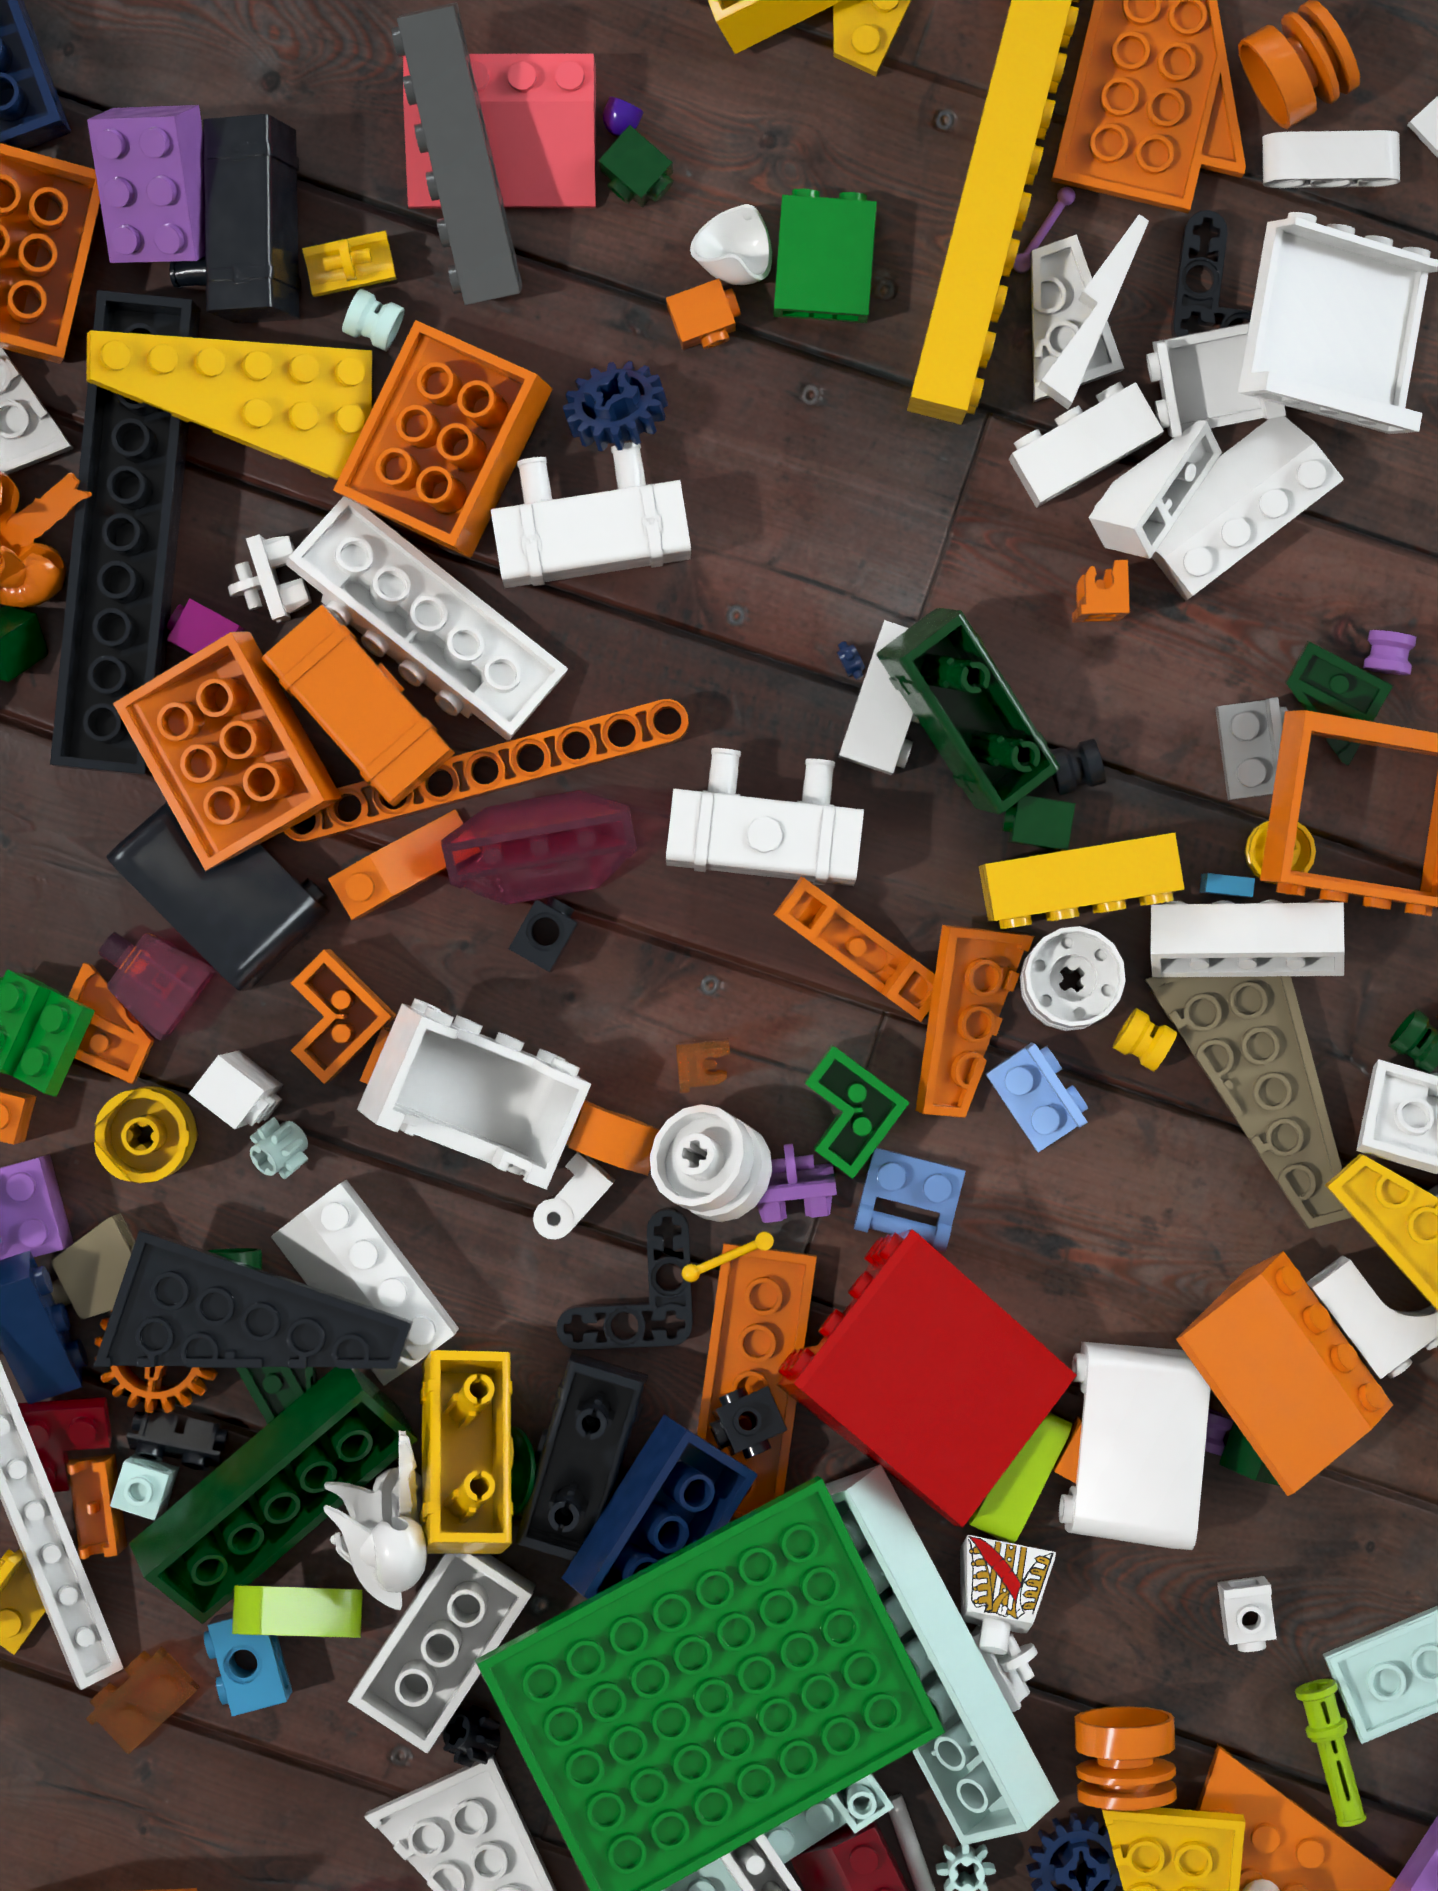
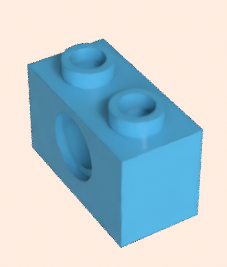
M233 1611L214 1616L207 1625L209 1631L204 1632V1643L209 1658L217 1659L221 1676L216 1677V1687L222 1705L229 1704L231 1715L236 1716L287 1702L293 1691L278 1636L232 1634ZM238 1650L252 1652L257 1659V1667L252 1670L240 1668L235 1662V1652Z

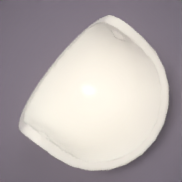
M749 204L731 208L712 218L698 231L690 247L691 256L716 279L719 278L720 281L728 284H753L765 279L771 270L772 248L769 233L757 208Z

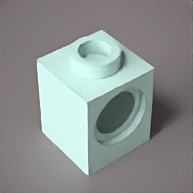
M133 1454L123 1462L110 1507L155 1521L167 1510L180 1467L162 1461L146 1460Z

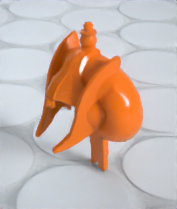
M0 471V604L13 607L37 606L56 596L62 589L67 571L63 558L53 547L33 542L34 539L42 536L45 531L66 516L74 508V505L92 496L91 492L77 489L80 480L75 477L74 473H68L61 481L47 491L41 499L35 498L33 503L20 512L15 513L19 504V490L13 480L7 474Z

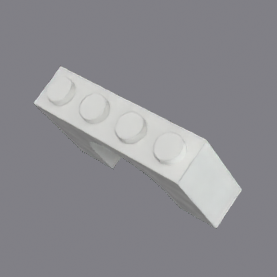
M1438 1184L1428 1191L1438 1197ZM1343 1255L1306 1282L1371 1373L1379 1379L1386 1375L1389 1378L1398 1376L1412 1364L1411 1356L1423 1347L1431 1350L1438 1346V1311L1432 1305L1422 1310L1410 1312L1398 1311L1387 1307L1376 1295L1353 1262Z

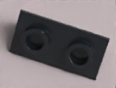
M146 1411L144 1413L135 1412L132 1430L139 1431V1433L127 1432L126 1438L130 1449L136 1450V1456L151 1461H162L164 1456L181 1459L183 1466L200 1471H207L209 1466L218 1467L222 1464L220 1451H215L216 1447L225 1448L228 1430L220 1429L219 1423L187 1417L184 1433L180 1434L175 1433L179 1420L178 1415L154 1411L153 1413H147Z

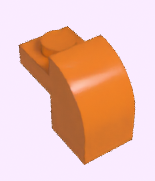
M584 1100L566 1145H568V1148L594 1159L648 1176L651 1169L650 1153L655 1136L660 1129Z

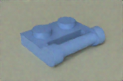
M876 1148L872 1153L853 1229L865 1233L869 1229L888 1234H893L894 1232L899 1234L913 1229L937 1251L945 1253L966 1171ZM876 1197L938 1212L936 1226L874 1211Z

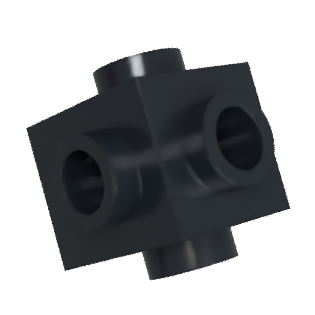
M768 1386L749 1395L745 1387H742L720 1397L719 1400L722 1407L712 1412L715 1421L709 1423L710 1430L719 1449L722 1450L727 1447L731 1456L743 1452L746 1460L771 1449L769 1439L787 1431ZM740 1416L750 1419L752 1423L751 1430H744L740 1427Z

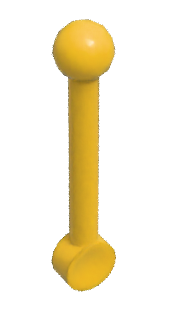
M762 1231L757 1234L755 1240L697 1266L695 1264H687L682 1269V1277L685 1281L692 1283L698 1280L700 1274L756 1249L769 1250L774 1243L773 1236L767 1231Z

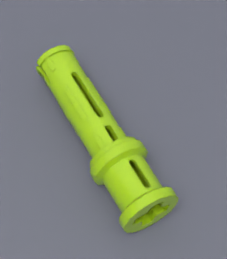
M1319 1679L1310 1681L1295 1689L1297 1699L1303 1701L1309 1725L1305 1728L1307 1737L1317 1744L1325 1779L1337 1817V1825L1340 1827L1358 1825L1364 1822L1367 1817L1362 1807L1354 1771L1343 1737L1347 1733L1348 1725L1346 1718L1340 1717L1334 1694L1338 1690L1336 1680Z

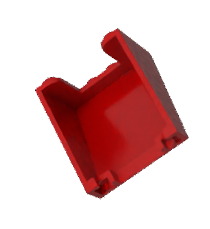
M913 1229L899 1234L894 1232L891 1236L887 1234L884 1238L880 1237L869 1249L864 1257L869 1266L848 1291L853 1300L843 1313L835 1309L828 1316L818 1331L824 1336L817 1346L806 1347L804 1350L802 1348L798 1351L794 1349L787 1356L778 1369V1372L783 1377L777 1386L877 1465H882L888 1474L954 1526L964 1527L1077 1374Z

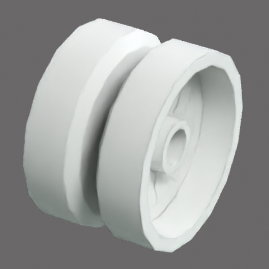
M703 1104L683 1108L670 1117L655 1136L650 1153L651 1176L659 1192L673 1203L688 1209L695 1215L717 1222L738 1219L753 1209L767 1191L772 1174L771 1151L763 1136L721 1108Z

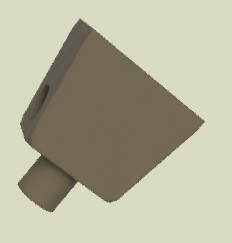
M121 1212L104 1220L51 1260L58 1279L52 1281L53 1292L51 1295L56 1304L62 1302L64 1306L72 1303L81 1320L113 1310L135 1244V1240Z

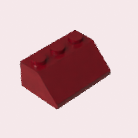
M876 1820L857 1833H854L850 1826L846 1825L830 1833L791 1859L805 1891H910Z

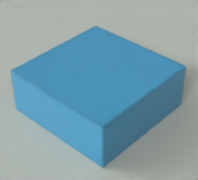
M1204 873L1201 874L1200 893L1246 898L1253 897L1255 878Z

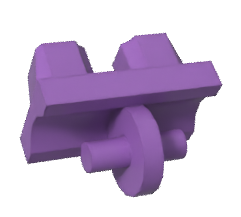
M793 1143L783 1144L785 1158L771 1159L772 1174L767 1191L757 1204L762 1222H778L786 1219L785 1201L804 1199L806 1216L811 1218L829 1216L832 1196L837 1195L833 1164L814 1165L813 1155L794 1157Z

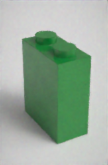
M793 189L792 195H782L773 317L867 323L877 201H867V195L858 192L839 193V199L820 197L819 191L813 189Z

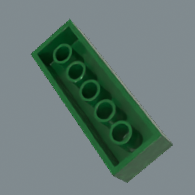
M334 1367L129 1543L143 1577L197 1621L204 1624L234 1598L235 1585L248 1586L329 1517L324 1512L323 1507L325 1505L338 1509L344 1504L340 1496L325 1489V1482H344L364 1487L399 1457V1430L406 1431L411 1446L418 1440L401 1408L358 1369Z

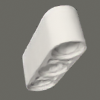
M1396 131L1276 132L1262 137L1263 186L1382 187L1400 182L1399 133Z

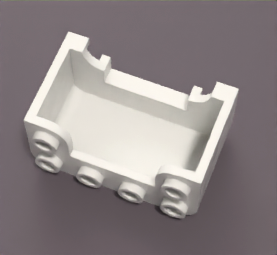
M414 998L411 1006L402 1003L357 1110L376 1125L397 1133L400 1129L411 1136L414 1134L488 1162L502 1171L523 1175L525 1182L547 1190L591 1086V1083L577 1076L580 1068L566 1062V1059L543 1049H539L537 1056L522 1051L524 1042L501 1032H498L495 1039L482 1035L480 1032L483 1026L464 1017L456 1015L452 1023L454 1017L440 1011L441 1009L419 999Z

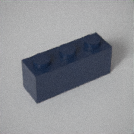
M31 1251L0 1260V1348L28 1404L82 1387V1367L88 1365L87 1354L81 1340H73L69 1332L70 1320L62 1302L56 1304L51 1295L53 1286L48 1270L44 1265L37 1266Z

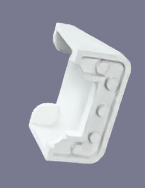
M1082 1342L1081 1354L1075 1353L1072 1361V1371L1077 1374L1073 1382H1079L1080 1389L1084 1393L1076 1486H1071L1069 1494L1061 1495L1059 1503L1060 1523H1065V1530L1073 1534L1171 1549L1193 1550L1198 1532L1211 1388L1184 1350Z

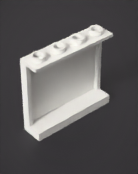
M1290 212L1287 219L1267 222L1238 393L1388 434L1419 432L1422 413L1406 409L1405 406L1428 274L1438 272V260L1430 258L1431 252L1427 249L1418 247H1404L1400 249L1393 247V240L1387 237L1369 235L1363 238L1355 235V228L1342 224H1328L1324 226L1317 224V217L1308 213Z

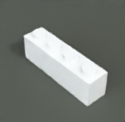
M1316 899L1307 903H1282L1277 900H1266L1260 903L1235 904L1231 901L1222 900L1212 904H1186L1181 901H1171L1161 905H1151L1152 977L1344 976V902Z

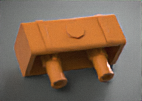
M323 604L262 656L261 659L279 678V683L291 697L294 696L360 770V775L372 789L375 787L389 804L396 806L455 754L437 733V728L426 717H423L403 695L402 691L405 689L382 663L377 665L358 644L355 635L345 625H342Z

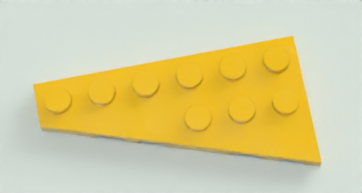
M90 330L87 333L86 382L136 402H144L172 414L171 416L183 421H191L213 430V433L280 460L286 459L311 469V472L325 478L330 477L338 480L372 410V350Z
M1359 1154L1325 1186L1438 1311V1197L1367 1156Z
M1160 1807L1135 1811L1102 1809L1123 1891H1239L1245 1832L1244 1814Z

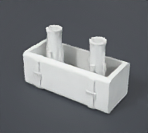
M629 442L624 443L623 450L620 451L616 449L615 445L611 447L618 489L552 499L546 465L547 458L532 457L517 461L524 504L491 509L504 587L510 588L533 584V586L545 585L544 582L645 566H651V568L660 567L664 563L691 559V544L680 480L646 485L640 452L641 445Z
M725 748L711 749L712 759L708 791L673 789L666 851L667 866L694 868V871L700 872L712 870L799 880L802 876L806 880L814 882L813 884L818 885L830 883L854 886L857 879L864 809L837 807L830 804L833 768H835L834 761L813 758L805 760L806 771L802 801L797 802L746 797L736 794L741 751Z

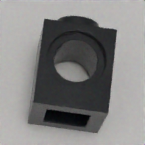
M551 896L546 904L536 899L508 949L546 971L552 972L579 925V922L571 918L575 910ZM543 918L553 919L558 924L560 931L556 942L548 946L537 942L533 934L535 924Z

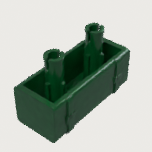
M936 608L877 652L876 655L890 675L889 680L894 688L900 691L950 768L954 781L958 787L964 790L976 809L1001 814L1060 769V765L1046 745L1045 738L1041 732L1037 731L1010 685L984 647L981 637L973 630L961 610Z

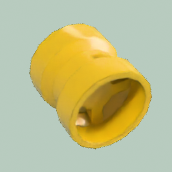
M1135 1008L1119 1031L1112 1048L1124 1055L1132 1053L1139 1057L1141 1065L1154 1072L1173 1045L1177 1031L1166 1025H1155L1150 1021L1148 1014Z

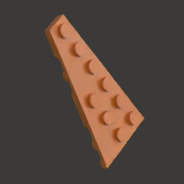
M1217 1744L1196 1811L1244 1814L1245 1832L1239 1891H1242L1250 1882L1259 1879L1273 1882L1280 1891L1390 1890L1396 1880L1394 1876Z

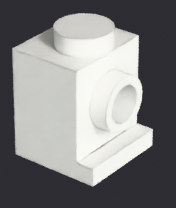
M1264 1576L1217 1582L1224 1638L1228 1644H1237L1238 1651L1254 1652L1265 1649L1266 1640L1276 1639L1271 1584ZM1254 1611L1258 1613V1620L1255 1624H1242V1617L1246 1612Z

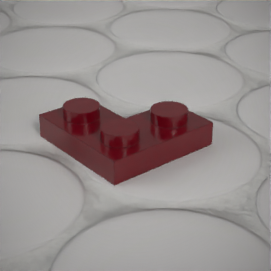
M106 1397L42 1401L32 1404L27 1402L17 1403L53 1492L70 1490V1475L67 1473L66 1466L69 1463L67 1451L110 1448L112 1432Z

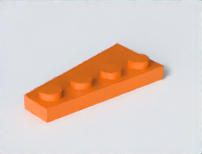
M942 925L915 1111L928 1115L966 1118L987 1062L984 1058L992 1035L997 1036L1003 1018L999 1017L1008 992H1013L1020 975L1016 972L1023 952H1029L1034 936L1024 933Z

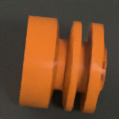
M1309 0L1300 5L1298 13L1290 11L1281 19L1283 34L1274 26L1266 25L1242 39L1238 44L1239 57L1253 91L1270 117L1280 127L1285 129L1291 128L1316 112L1317 102L1315 95L1323 102L1332 104L1337 101L1340 93L1347 95L1356 90L1360 85V72L1347 38L1329 11L1316 0Z
M1121 1706L1091 1709L1080 1712L1074 1717L1075 1748L1077 1752L1083 1755L1094 1757L1076 1766L1077 1777L1083 1780L1077 1785V1798L1080 1803L1101 1809L1135 1811L1162 1807L1173 1803L1177 1799V1787L1173 1781H1170L1176 1776L1174 1763L1156 1758L1169 1754L1175 1749V1724L1172 1713L1148 1707Z

